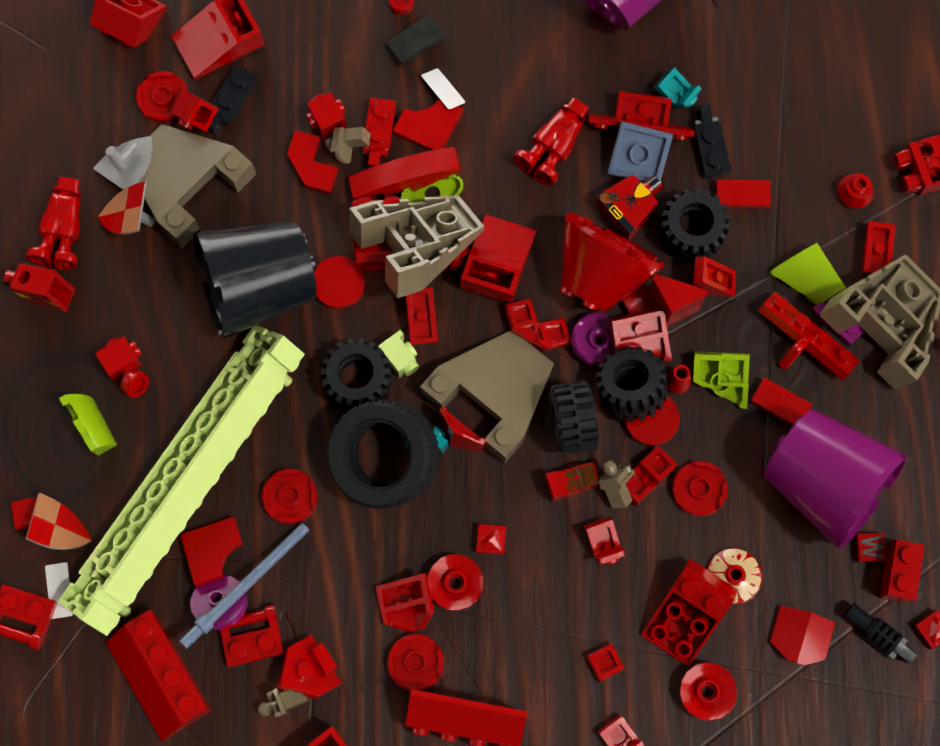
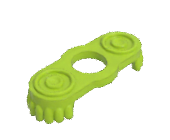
M453 174L447 179L435 182L415 192L410 187L404 189L401 193V199H409V203L424 202L425 191L430 187L437 188L440 191V196L460 195L461 191H463V182L459 176Z

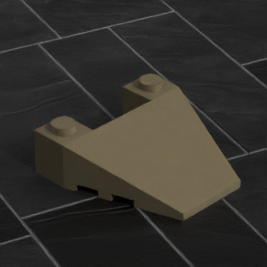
M161 124L150 135L153 140L151 163L140 182H147L145 200L160 228L182 249L193 238V231L200 229L196 219L182 207L215 174L238 193L256 175L253 163L234 146Z
M459 195L425 197L424 202L409 203V199H399L397 204H383V200H378L349 208V233L361 249L386 242L394 252V254L386 256L385 282L397 298L422 291L484 231V225Z
M905 254L832 297L819 315L838 334L858 324L889 355L877 373L897 391L917 381L929 363V344L933 342L935 335L932 332L933 324L938 320L940 311V288Z
M510 330L439 365L420 386L421 395L439 410L442 406L446 407L460 390L499 421L485 438L486 449L505 464L524 441L554 363L527 341L511 333Z

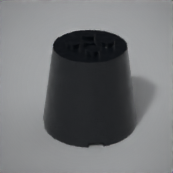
M295 220L193 231L197 264L199 268L204 267L207 282L202 283L214 324L222 339L316 300L315 261L313 256L309 255L306 236L302 233Z

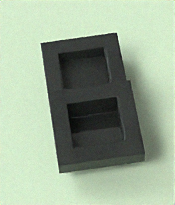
M430 16L395 36L386 43L385 47L401 66L419 58L423 50L443 42L446 35Z

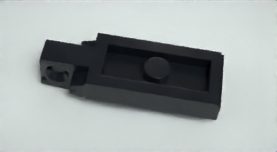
M236 64L234 65L211 103L219 109L207 131L217 135L224 123L229 125L230 122H234L259 80L258 75Z
M710 104L699 105L697 110L699 120L694 121V137L703 177L706 179L730 175L731 166L721 123L718 117L712 118Z

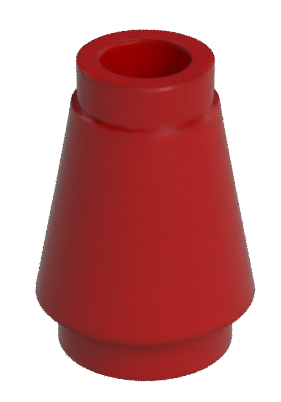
M679 365L666 373L667 388L670 392L682 394L690 388L691 376L687 366Z

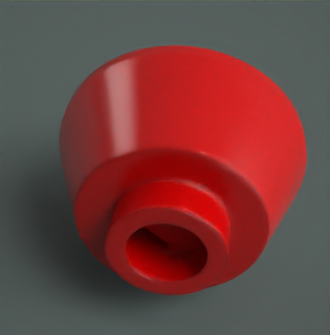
M860 173L849 174L840 181L838 196L848 207L863 208L872 201L874 187L866 175Z

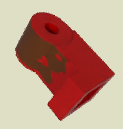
M594 462L585 463L559 472H550L544 478L552 502L583 493V491L600 485Z

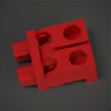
M940 134L918 142L909 143L906 150L895 154L893 157L895 168L901 170L909 167L911 175L904 176L901 180L905 193L918 191L919 196L928 192L940 190Z

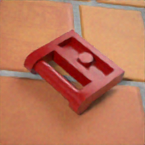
M2 584L0 589V622L4 615L36 625L37 628L34 634L0 623V636L28 644L31 649L40 650L58 602Z
M274 604L267 605L262 610L245 613L237 623L225 626V629L220 630L228 668L285 655ZM265 620L269 622L270 628L237 636L231 635L230 628Z

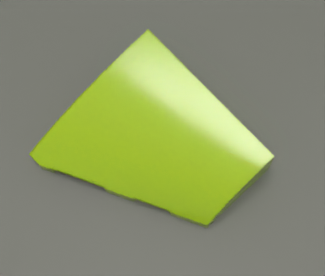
M818 243L791 257L769 273L772 278L776 279L777 277L790 285V289L797 294L805 295L808 301L815 305L828 302L832 297L846 289Z
M694 351L693 382L702 387H707L718 396L725 397L734 402L740 408L747 409L750 354Z
M67 394L59 398L62 405L68 407L73 417L74 425L91 452L99 456L117 446L92 397L83 394Z

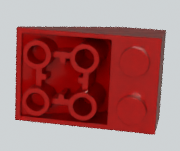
M214 0L171 35L194 79L265 46L261 30L244 0Z
M485 215L482 223L484 231L475 239L461 276V289L505 303H513L537 230Z
M690 558L641 636L689 667L734 602L738 589Z

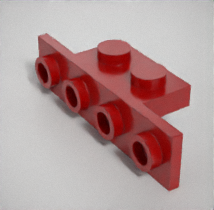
M619 90L615 116L589 113L588 122L593 123V127L608 129L609 125L620 127V123L623 121L673 134V138L679 140H687L688 136L694 137L695 134L693 127L668 124L672 98Z

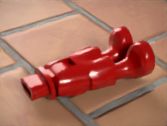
M572 98L568 104H564L549 122L540 127L533 136L534 147L530 151L520 149L515 152L513 161L517 167L525 174H530L544 152H548L549 155L535 170L533 178L544 185H554L558 179V174L554 168L557 162L565 161L573 149L574 141L586 121L585 115L589 111V107L576 98Z
M59 177L57 186L53 187L46 211L40 219L37 232L43 238L39 247H31L26 252V259L31 263L50 268L53 258L54 241L59 238V248L55 252L53 265L61 270L76 268L78 258L71 251V243L77 241L80 228L81 192L78 190L79 180Z

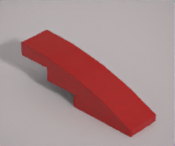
M455 147L402 157L349 176V182L355 201L363 197L371 198L380 193L388 197L409 187L415 192L460 172L461 167Z

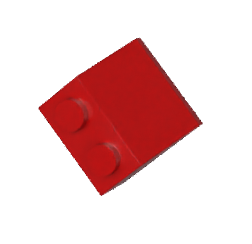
M95 0L89 25L97 28L102 34L111 35L121 40V43L126 46L136 47L148 40L165 13L167 6L156 0Z

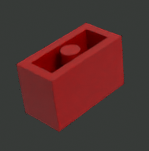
M896 539L888 544V561L885 562L880 599L902 604H910L916 601L925 545Z

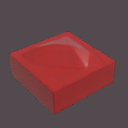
M479 524L476 553L504 556L507 526Z
M936 610L913 626L930 650L940 645V611Z

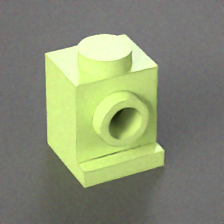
M401 330L378 346L384 351L390 367L399 378L404 374L409 376L419 368L415 358L417 352L408 341L405 344L403 343L404 334Z

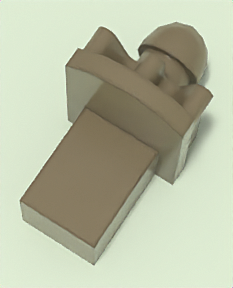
M364 127L335 128L333 137L326 139L325 146L330 149L331 153L335 152V158L341 163L348 164L351 163L353 147L369 146L371 134Z
M607 460L603 464V471L605 473L598 480L600 489L605 490L612 509L626 508L632 502L626 483L635 474L634 469L630 468V465L622 468V465L616 466L612 460Z
M276 688L266 693L270 701L261 703L258 707V713L265 717L269 716L272 712H274L275 717L286 716L289 714V709L308 702L309 699L304 694L291 690L281 693Z

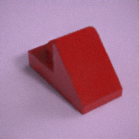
M705 256L695 258L693 286L708 290L706 296L735 297V270Z

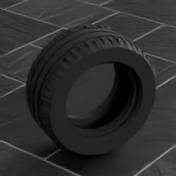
M387 400L365 402L347 411L338 420V423L335 424L327 445L330 475L332 474L335 485L344 493L343 495L361 506L384 509L405 504L422 494L435 477L440 456L438 454L439 444L436 440L437 436L434 434V429L431 428V424L427 421L426 417H423V414L412 408V406L402 402ZM380 422L394 426L404 435L409 445L410 460L407 470L397 482L391 485L373 482L364 474L358 462V446L361 437L370 427Z

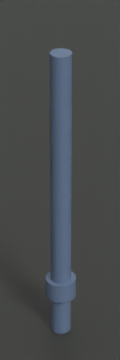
M301 523L205 616L202 614L194 622L195 626L179 640L182 647L188 649L202 634L206 635L214 628L213 623L309 532L308 527Z

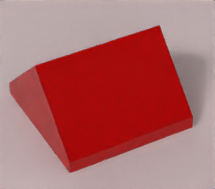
M654 274L648 292L656 307L664 309L666 324L669 326L698 312L708 290Z

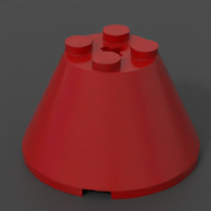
M568 212L565 217L562 286L560 291L571 297L577 296L582 298V304L596 311L599 309L606 312L607 309L612 308L653 277L654 274L661 271L665 262H656L658 258L656 255L608 228L603 230L585 217Z

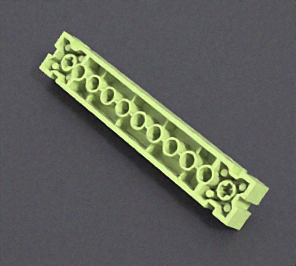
M257 325L250 330L242 342L245 344L240 352L233 354L78 572L81 576L75 584L71 582L58 600L61 605L106 636L117 626L121 616H129L131 613L129 605L135 600L138 591L145 581L152 576L153 570L162 557L168 553L171 544L178 534L185 529L187 521L195 510L201 506L204 497L211 487L217 483L220 474L227 464L234 459L237 450L244 440L250 436L253 427L260 417L266 413L274 397L283 389V386L287 387L292 383V378L287 372L296 370L305 354L285 336L273 331L270 333L267 329Z

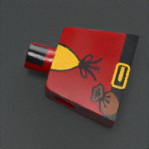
M631 175L596 196V204L623 235L631 240L657 210L658 201L653 195L660 191L663 185L654 175L643 184L635 175Z
M23 263L18 265L16 272L8 270L3 278L4 285L10 287L22 299L66 313L75 288L55 270Z

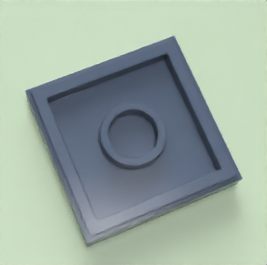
M621 121L607 173L623 178L635 175L643 183L654 175L661 182L673 134Z

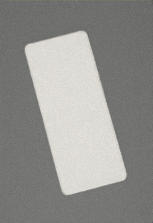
M438 68L421 75L448 109L465 103V100Z
M67 562L45 566L48 599L58 602L70 585ZM58 602L52 619L72 616L73 613Z

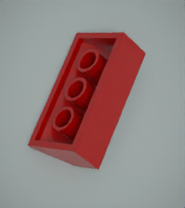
M151 609L125 624L106 642L162 742L213 711L156 612Z
M411 689L405 726L411 728V734L428 736V731L440 733L439 739L456 742L457 737L467 738V744L473 746H485V742L497 744V746H521L528 711Z

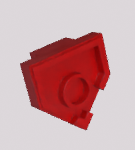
M310 635L290 646L285 651L284 665L278 689L288 692L291 690L304 694L305 697L318 699L341 684L335 673L338 667L324 644L318 645L314 637Z

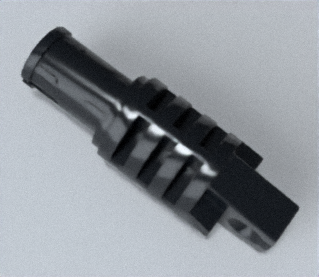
M853 603L843 615V617L850 620L863 631L865 639L892 660L898 656L906 663L911 664L916 658L917 654L905 646L909 641L881 618L870 616L856 603Z

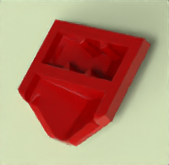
M442 406L439 410L440 419L450 447L483 452L486 448V440L476 435L450 414L446 407Z
M426 573L376 586L384 625L407 632L421 630L426 627L434 613Z
M780 605L770 643L787 661L803 666L826 659L835 622L809 611Z

